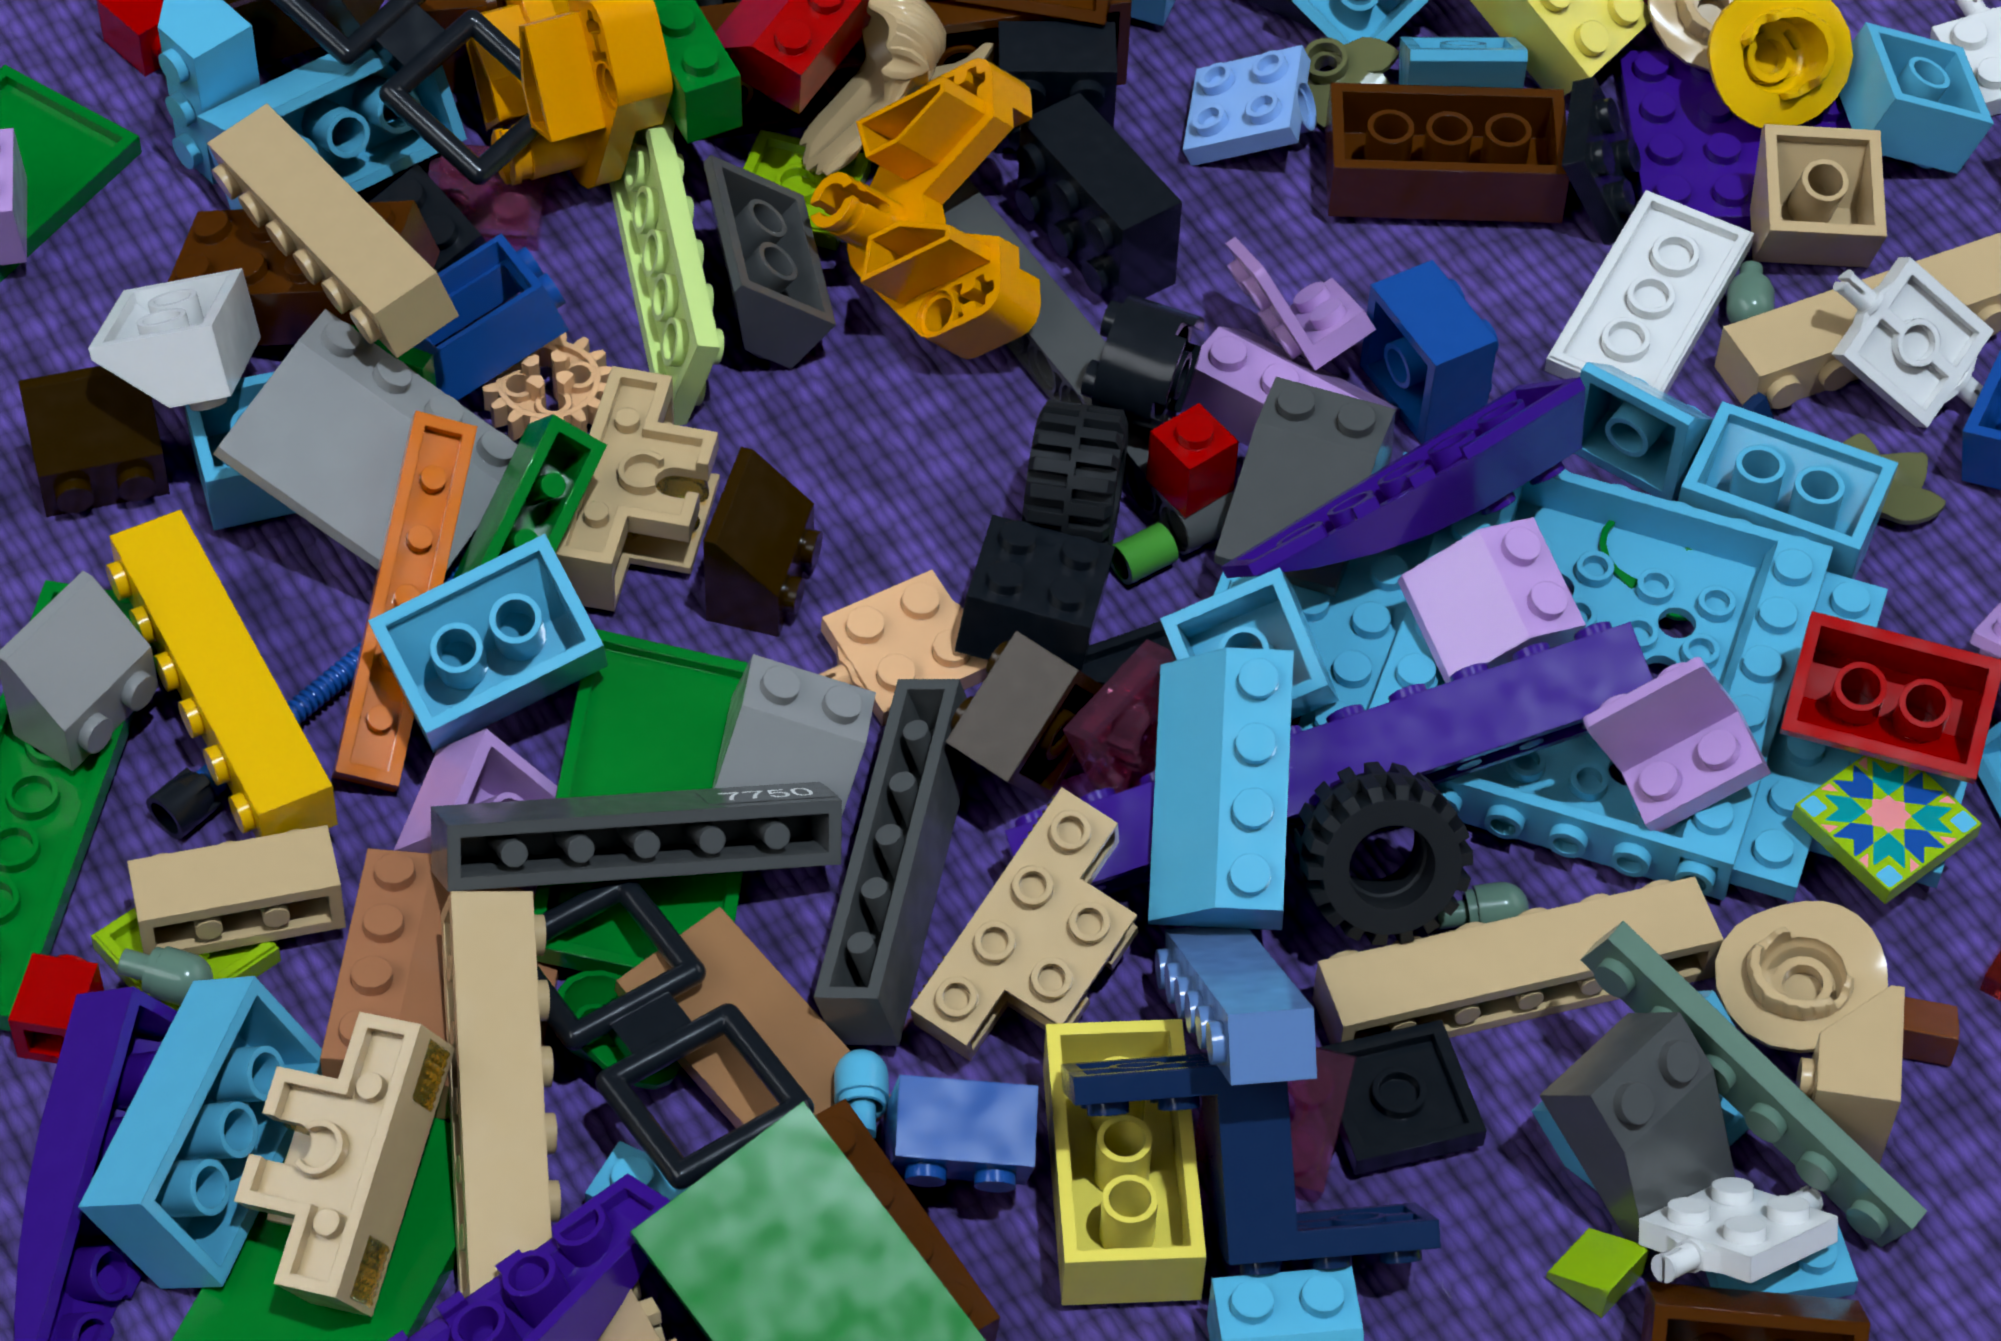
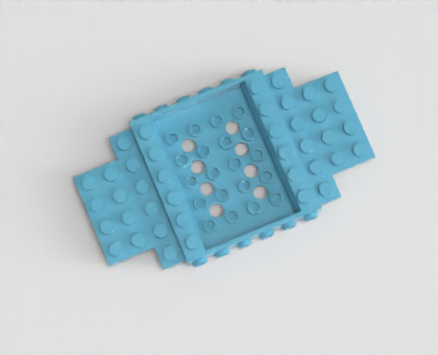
M1564 469L1561 473L1545 482L1531 485L1528 481L1515 489L1513 492L1516 500L1499 511L1488 515H1482L1479 511L1433 534L1376 554L1349 560L1335 597L1292 585L1339 698L1338 701L1302 715L1298 725L1304 731L1327 723V716L1341 708L1361 704L1367 710L1388 703V697L1404 687L1414 684H1425L1426 689L1445 684L1397 581L1405 572L1477 529L1534 517L1566 585L1572 591V597L1586 624L1585 627L1607 621L1611 623L1613 628L1631 622L1647 665L1662 663L1671 666L1676 663L1687 662L1695 657H1701L1743 713L1771 774L1661 832L1656 830L1650 831L1640 815L1628 786L1616 782L1610 776L1608 769L1614 763L1592 736L1586 734L1434 785L1455 809L1463 823L1488 830L1493 835L1503 839H1519L1549 848L1563 857H1579L1606 865L1631 877L1643 876L1656 881L1669 880L1672 882L1695 876L1704 896L1723 901L1729 884H1733L1793 902L1808 851L1835 858L1791 816L1796 803L1863 755L1780 734V729L1811 611L1877 628L1888 589L1827 572L1833 551L1832 546L1811 541L1802 536H1793L1754 525L1744 519L1730 518L1694 508L1684 502L1670 501L1634 491L1624 485L1610 484L1574 474ZM1611 520L1616 523L1607 537L1606 545L1609 555L1599 551L1598 545L1602 528ZM1614 563L1619 569L1638 579L1636 588H1629L1613 575ZM1223 572L1214 595L1258 576L1226 578ZM1668 613L1678 614L1691 622L1694 632L1684 638H1673L1666 635L1660 629L1658 622L1666 617ZM1926 772L1960 804L1962 803L1967 782ZM1945 861L1916 881V883L1937 888Z

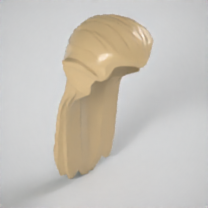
M869 0L867 13L871 18L868 26L861 31L866 58L852 79L811 122L799 141L801 146L806 147L803 155V165L807 171L811 173L816 171L817 175L824 173L828 176L843 169L857 157L863 147L856 121L917 91L919 87H922L931 80L935 73L936 64L946 49V30L938 15L925 0Z

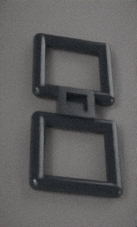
M271 0L340 64L351 66L372 49L391 66L396 73L381 86L379 90L381 101L471 183L475 185L487 183L539 135L531 127L527 113L478 157L409 94L471 38L475 39L522 82L520 48L479 11L473 9L465 11L451 25L444 29L420 7L426 0H390L349 37H346L306 0Z
M636 879L603 881L543 913L546 921V942L620 903L670 965L671 969L578 1019L537 965L538 980H547L549 983L550 1011L546 1022L562 1044L570 1050H580L607 1034L610 1036L626 1058L602 1070L596 1077V1087L667 1182L675 1189L684 1190L804 1101L811 1112L814 1113V1103L736 1005L725 1003L693 1021L690 1020L674 998L703 982L706 977L704 964ZM725 1035L779 1105L684 1157L630 1086Z

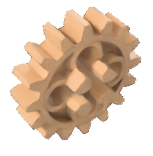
M565 332L486 382L482 387L484 409L491 411V421L495 428L508 425V437L512 441L517 440L523 435L529 423L552 414L587 433V424L593 425L612 367L607 366L606 352L603 349L590 353L588 338L582 337L572 344L567 342V334ZM540 367L552 368L553 394L558 402L557 411L546 409L545 382L540 375Z

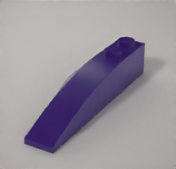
M1581 378L1516 386L1224 564L1221 568L1226 578L1260 576L1279 567L1283 572L1312 569L1360 558L1433 534L1479 511L1482 515H1488L1503 509L1516 500L1513 492L1515 489L1528 481L1531 485H1536L1555 477L1565 469L1562 460L1582 449L1586 388Z
M134 986L76 994L41 1119L27 1186L18 1251L14 1341H110L114 1333V1328L110 1321L121 1299L132 1297L143 1275L137 1270L138 1266L78 1207L178 1012Z
M627 1173L552 1225L553 1237L535 1250L522 1253L518 1249L495 1265L499 1275L466 1298L460 1291H457L436 1306L441 1314L439 1317L409 1338L401 1330L387 1341H598L622 1305L629 1290L634 1287L649 1263L648 1258L630 1236V1231L671 1200Z

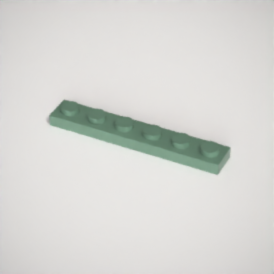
M1622 921L1596 941L1580 959L1594 973V977L1602 989L1610 995L1620 998L1635 1013L1680 1012L1714 1069L1718 1093L1745 1117L1747 1126L1756 1136L1764 1141L1771 1142L1795 1165L1798 1175L1805 1183L1814 1189L1822 1191L1846 1214L1847 1221L1859 1234L1872 1239L1880 1247H1883L1912 1231L1926 1214L1927 1210L1627 923Z

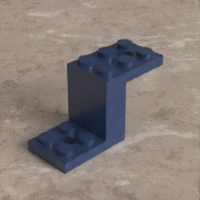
M1207 1053L1061 1064L1064 1094L1075 1106L1080 1105L1082 1109H1087L1088 1116L1126 1114L1130 1112L1129 1101L1150 1100V1103H1157L1158 1110L1163 1111L1194 1109L1200 1107L1199 1096H1202L1212 1247L1229 1265H1239L1240 1274H1274L1282 1271V1261L1301 1259L1309 1260L1310 1268L1339 1269L1352 1266V1255L1379 1254L1381 1263H1411L1422 1260V1250L1441 1248L1439 1219L1416 1202L1297 1212L1288 1081L1231 1086L1218 1066L1210 1065Z

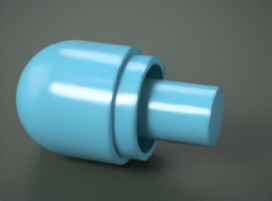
M857 1049L846 1053L835 1067L834 1102L836 1104L846 1099L874 1139L876 1138V1119L885 1113L886 1105L889 1101V1074L885 1062L878 1054L866 1049Z

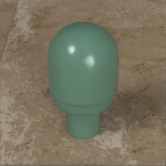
M1751 260L1742 263L1739 268V275L1734 277L1728 286L1726 312L1731 324L1775 309L1774 287L1771 281L1763 275V266L1757 261Z
M1493 882L1472 885V889H1467V892L1462 891V900L1457 901L1460 905L1450 916L1442 911L1436 916V921L1440 925L1438 930L1456 928L1470 922L1489 923L1516 917L1522 912L1529 910V904L1524 892L1512 883Z
M170 946L165 948L156 947L150 955L126 948L118 963V974L141 980L143 992L149 993L151 997L177 1006H181L193 981L214 979L212 969L204 958Z

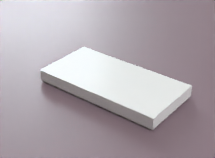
M1645 190L1547 356L1545 371L1563 379L1580 377L1581 369L1587 362L1608 364L1633 377L1644 380L1650 386L1667 394L1749 252L1754 233Z

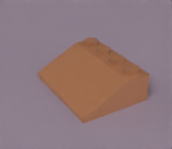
M367 849L320 1056L323 1076L338 1079L359 1012L422 1024L447 1042L441 912L450 892L444 888L431 872L430 853ZM509 887V888L480 889V890H466V891H526V890H523V889L518 888V887ZM537 962L538 967L556 989L560 966ZM540 1021L541 1046H546L549 1025L546 1021ZM448 1073L434 1118L450 1120Z

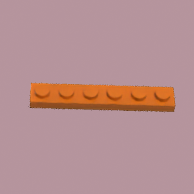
M417 410L411 419L331 776L333 778L395 792L399 787L414 715L368 620L444 583L478 426Z

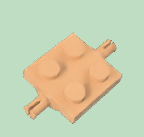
M929 570L825 615L821 621V632L835 652L838 666L819 673V675L876 692L872 712L881 726L886 725L898 679H960L965 690L985 680L988 675L986 673L988 660L955 652L964 608L952 600L933 570Z

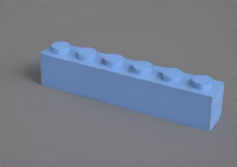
M1220 927L1165 929L1166 949H1156L1155 973L1158 989L1166 990L1167 1001L1169 1004L1176 1005L1178 1018H1185L1189 1034H1196L1199 1049L1207 1050L1210 1065H1217L1231 1086L1317 1079L1314 1007L1249 929Z

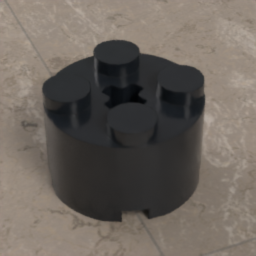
M1132 294L1126 298L1124 303L1111 300L1104 313L1100 328V335L1106 337L1107 340L1100 362L1092 359L1086 369L1081 386V395L1091 398L1093 406L1124 410L1128 424L1151 431L1165 423L1163 419L1168 409L1180 413L1188 395L1201 351V346L1190 343L1192 329L1204 332V318Z

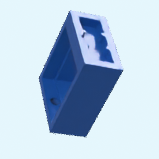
M501 233L438 273L459 316L421 341L414 348L433 354L436 387L458 401L567 332L569 329L557 310L566 302L550 276L546 272L543 274L527 247L525 246L516 252ZM520 292V294L517 295L516 297L512 298L511 300H509V301L506 302L505 304L501 305L500 307H498V308L495 309L494 311L490 312V313L487 314L486 316L482 317L481 319H479V320L476 321L475 323L471 324V325L468 326L467 328L463 329L462 331H460V332L457 333L456 335L452 336L451 338H449V339L446 340L445 342H443V343H441L440 345H438L437 347H435L436 344L440 343V342L443 341L444 339L448 338L449 336H451V335L454 334L455 332L459 331L460 329H462V328L465 327L466 325L470 324V323L473 322L474 320L478 319L479 317H481V316L484 315L485 313L489 312L490 310H492V309L495 308L496 306L500 305V304L503 303L504 301L508 300L509 298H511L512 296H514L515 294H517V293Z

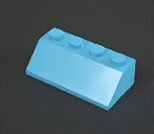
M1226 647L1160 665L1148 924L1282 930L1294 650Z

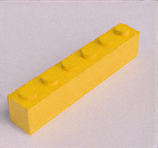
M177 510L110 535L114 562L106 564L105 569L112 590L119 601L129 598L133 609L129 610L132 624L149 644L153 643L158 653L153 656L154 663L164 688L167 692L174 689L178 690L182 701L178 702V708L191 738L202 735L207 745V748L203 749V755L212 779L217 786L227 782L233 794L228 797L230 809L240 831L243 834L253 831L257 838L285 833L294 829H307L328 825V828L338 825L333 785L182 510Z

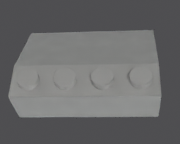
M325 309L297 341L218 445L213 455L378 570L410 423L415 411L478 426L447 564V572L474 536L518 444L513 442L506 434L496 430L462 406L455 398L445 394L411 370L404 362L394 358L375 343H368L353 326Z

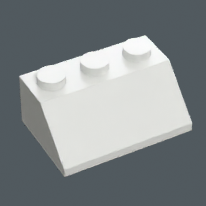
M239 268L123 290L88 348L91 360L169 408L189 405L193 411H203L224 404L227 401V397L232 396L261 338L243 269Z

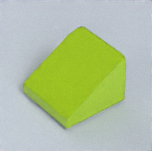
M1588 1228L1547 1272L1546 1278L1600 1318H1603L1643 1274L1649 1250L1637 1242Z

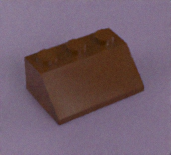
M1647 1281L1641 1341H1869L1870 1321L1858 1300Z

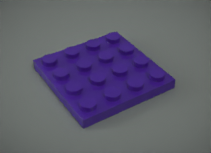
M1668 50L1619 51L1616 71L1627 137L1635 140L1641 159L1640 171L1634 173L1638 202L1645 190H1648L1751 232L1750 205L1762 128H1756L1745 123L1726 107L1714 87L1710 72L1686 65ZM1839 95L1820 115L1801 125H1797L1852 129Z

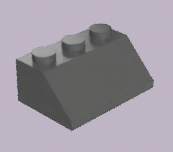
M710 155L703 162L721 254L725 264L744 349L760 359H768L792 369L836 326L804 196Z

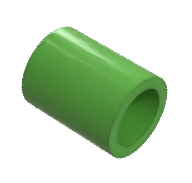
M1159 522L1111 545L1115 546L1111 568L1118 579L1125 585H1131L1178 560L1176 542L1170 531Z

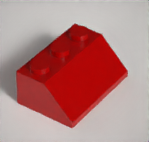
M742 0L715 34L741 74L743 82L800 114L861 38V31L868 26L871 18L867 13L869 0Z
M1811 611L1791 682L1780 734L1975 784L2000 685L2001 659Z

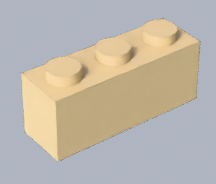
M328 825L307 829H294L285 833L240 841H227L218 845L173 853H160L151 857L127 861L143 953L150 955L156 947L165 948L170 946L199 955L346 928L341 883Z

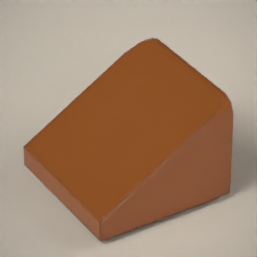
M1905 997L1902 1058L1951 1066L1959 1044L1960 1035L1957 1006Z

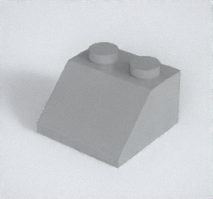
M82 571L0 650V680L13 734L72 771L90 754L102 750L110 740L113 731L133 711H139L144 708L152 699L155 690L159 687L150 644L97 580L85 571Z
M753 654L731 697L712 788L821 782L842 800L843 815L866 746L876 692Z

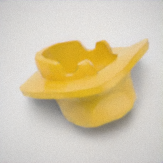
M1734 0L1721 11L1714 22L1708 37L1707 58L1714 87L1722 102L1735 116L1745 123L1756 128H1763L1764 124L1797 126L1820 115L1836 100L1847 83L1853 60L1850 29L1840 10L1831 0Z

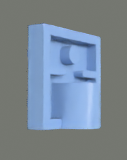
M1303 45L1272 50L1263 54L1224 63H1215L1196 69L1182 150L1191 166L1296 144L1299 142L1300 134L1311 132L1315 129L1317 124L1316 105L1308 85L1311 60Z

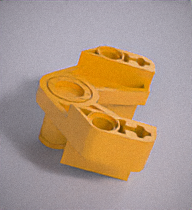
M497 0V9L485 11L481 14L520 48L522 82L475 39L471 38L466 43L486 131L518 122L528 113L531 128L539 133L529 145L499 171L505 184H512L513 186L522 183L524 179L535 180L570 170L579 184L587 189L621 179L636 131L663 124L673 92L672 73L654 0ZM503 128L493 130L491 145L509 129L503 130Z
M981 58L970 60L927 82L917 91L856 121L866 158L879 165L870 186L855 180L846 173L836 172L828 175L820 182L810 201V205L816 208L820 207L825 210V213L831 215L826 216L818 212L810 217L817 227L829 231L830 234L848 243L847 252L850 266L861 278L860 283L873 289L921 337L967 360L981 356L1029 332L1037 321L1041 307L1040 279L1020 269L1018 246L1000 236L964 233L946 224L943 204L1013 128L1032 119L1030 88L1021 80L986 59Z

